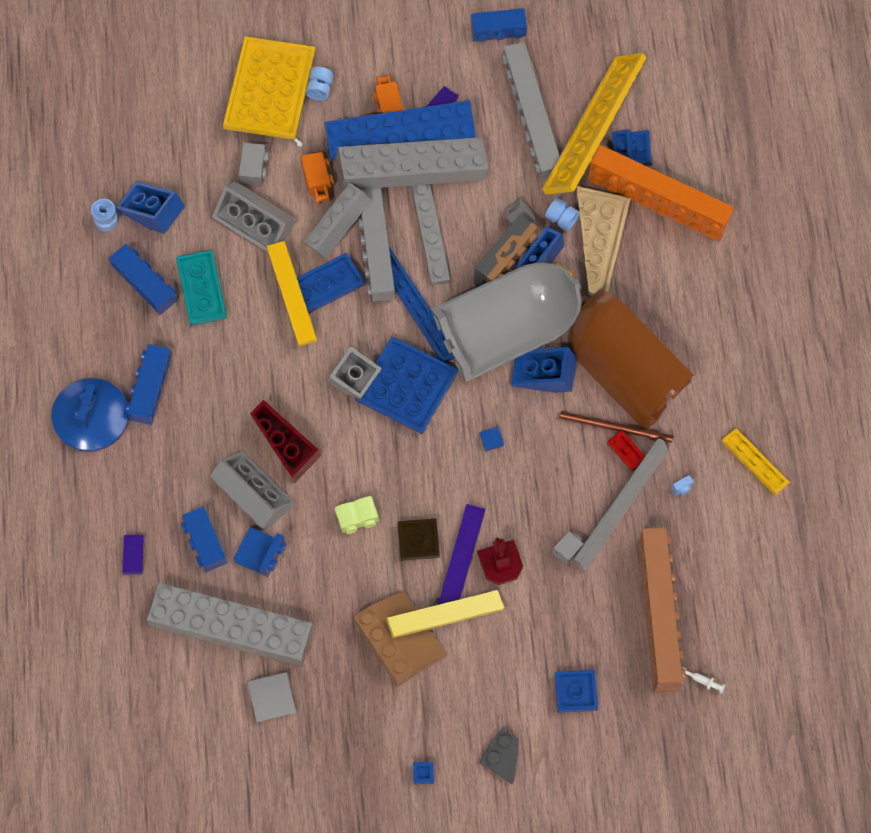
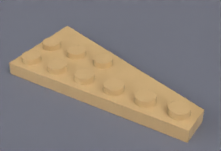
M577 186L588 295L592 296L598 290L607 292L609 290L631 198Z

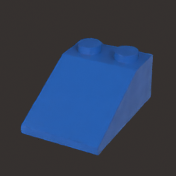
M136 181L115 209L148 229L165 234L185 205L175 191Z
M568 347L532 350L515 358L511 385L513 387L553 393L572 392L577 357Z

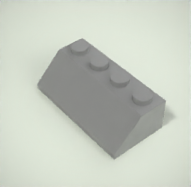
M237 182L224 187L212 215V218L267 251L268 245L284 241L296 220Z
M243 451L221 459L210 475L215 483L263 529L275 524L296 504Z

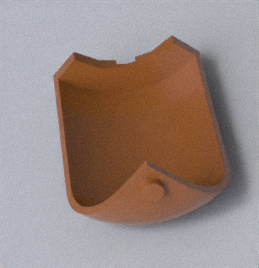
M598 290L582 302L579 315L570 327L568 335L570 350L577 357V361L642 429L647 430L660 419L662 413L667 408L665 403L670 397L674 399L692 382L693 374L617 297L607 291Z

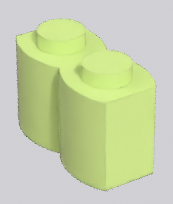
M372 496L335 507V513L342 533L352 534L358 531L360 527L371 528L379 522Z

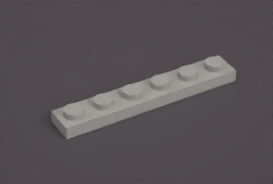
M430 184L412 185L411 188L431 285L450 283Z

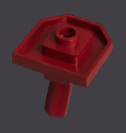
M497 537L493 541V546L477 551L486 580L496 585H502L518 579L523 569V564L514 539L505 542L504 539Z

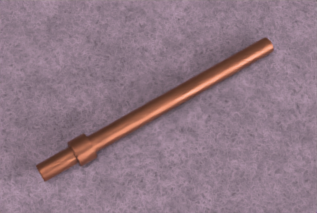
M561 411L560 419L619 432L623 430L624 433L647 437L651 441H656L659 438L665 442L672 443L674 437L673 435L660 433L659 430L655 429L650 431Z

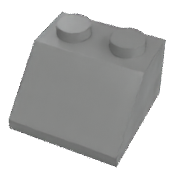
M350 346L326 382L342 393L361 399L382 368Z

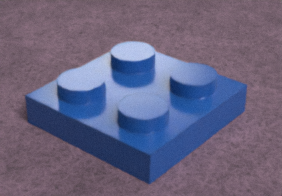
M595 670L554 673L558 713L598 711Z

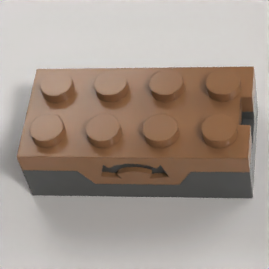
M519 215L475 267L474 285L479 287L513 271L538 238V226L522 215Z

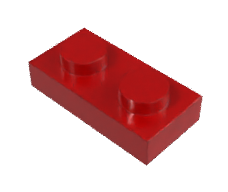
M623 430L607 441V445L631 472L638 468L645 458V455Z

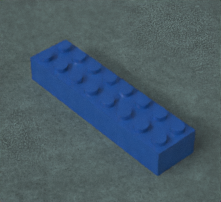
M470 100L327 121L324 123L330 161H335L338 147L476 137Z

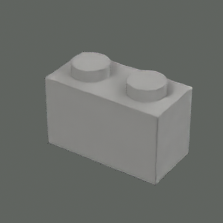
M243 143L239 170L240 184L262 186V181L267 176V168H264L269 160V152H266L264 144Z

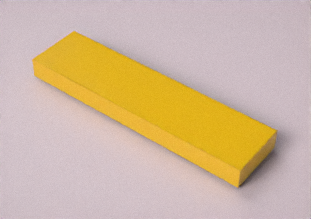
M737 428L722 439L721 442L774 496L790 483Z

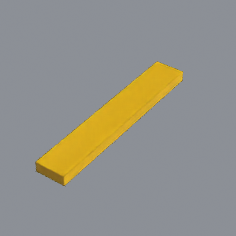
M285 241L268 245L267 251L298 346L317 342Z

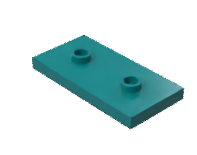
M208 250L176 257L190 326L227 319L213 251Z

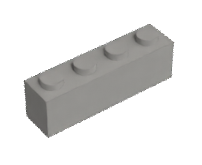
M349 183L304 242L326 259L367 207L371 199L359 188Z

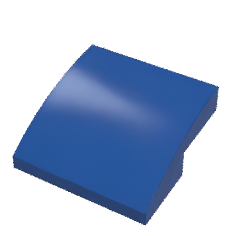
M630 129L612 132L613 151L645 166H652L649 130L631 133Z

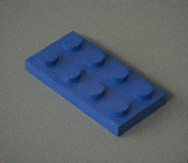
M347 253L297 277L308 314L365 285L363 278Z

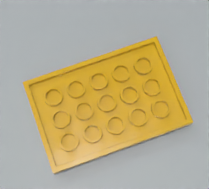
M245 36L223 129L295 140L316 52L315 47Z

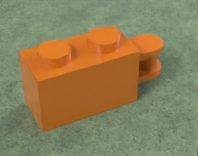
M386 74L384 77L376 76L378 85H375V93H372L374 104H378L377 114L404 110L396 81L391 82L389 74Z
M322 151L301 156V164L309 196H315L317 205L323 201L330 202L328 192H331V185L334 182L332 174H328L327 171L329 168L328 158H324Z

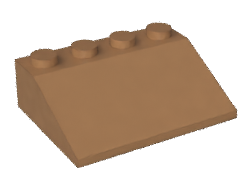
M404 591L377 602L353 616L355 626L396 687H399L447 656L430 629L392 638L386 621L387 618L416 611V608Z

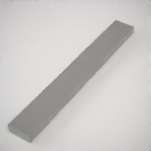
M659 438L656 440L574 558L580 570L586 571L669 450L664 440Z

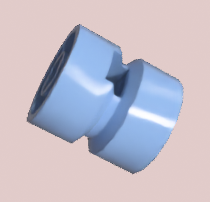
M324 67L312 68L306 88V95L317 101L327 100L334 77L333 72Z
M558 197L547 209L545 217L552 222H558L557 226L567 232L577 221L580 212L572 206L567 207V203Z
M99 199L93 203L91 213L97 229L104 232L113 230L118 224V216L113 202L109 199Z

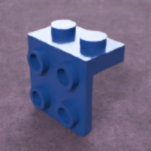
M249 528L234 557V562L269 577L271 571L273 572L277 566L279 555H282L286 548L284 536L277 533L275 537H272L254 528Z

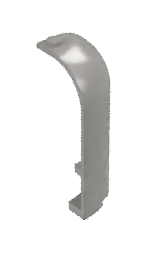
M533 263L517 268L436 306L431 311L438 330H442L445 337L443 343L448 353L453 354L457 361L455 366L465 382L562 336L573 325L579 315L581 308L579 289H581V285L577 278L574 279L567 270L558 265Z

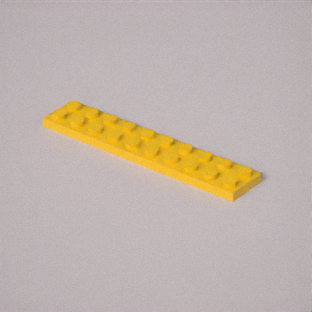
M644 53L616 56L613 59L543 186L542 191L545 194L574 192L581 177L584 175L587 166L591 162L600 142L646 60Z

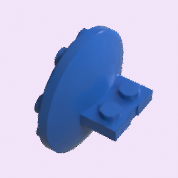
M97 378L78 380L65 387L53 404L51 419L54 430L61 441L73 449L85 452L105 449L122 436L128 425L127 401L123 393L108 381Z

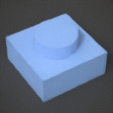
M690 475L673 484L671 491L675 497L679 494L683 496L691 491L694 481Z

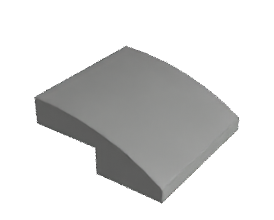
M287 672L247 681L257 722L296 713Z

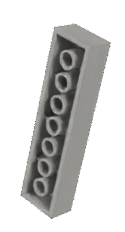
M482 137L338 147L335 157L341 191L349 183L359 189L482 181L485 180L489 170Z
M161 583L158 584L147 618L149 627L301 667L313 631L312 623Z

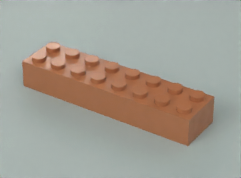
M666 528L642 529L639 538L654 693L678 692L680 686L683 685V680H685V670L681 668L683 650L682 648L679 649L681 632L680 629H677L679 613L678 610H675L677 594L672 589L675 583V575L670 570L673 564L672 553L668 551V546L671 545L670 534L666 533Z

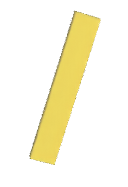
M496 590L388 617L386 621L392 638L502 611L504 606L499 592Z

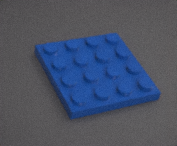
M391 336L376 362V365L382 369L361 399L355 398V401L423 435L457 376L458 369Z

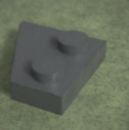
M501 728L479 763L510 784H513L519 739Z

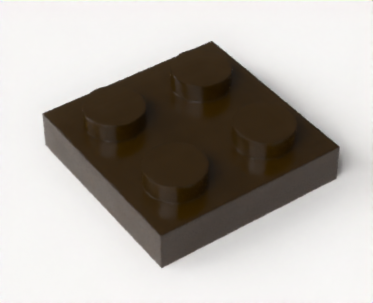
M436 518L397 521L401 561L440 558Z

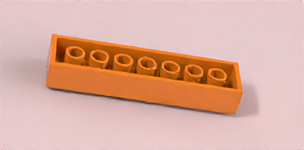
M602 145L598 148L590 164L588 180L593 184L601 185L612 193H618L624 197L631 198L630 201H635L646 209L650 208L661 216H667L678 224H684L695 232H701L712 240L721 241L730 224L735 207Z

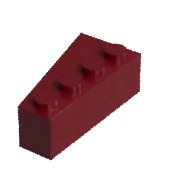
M264 400L250 413L294 483H296L320 458L321 453L319 449Z

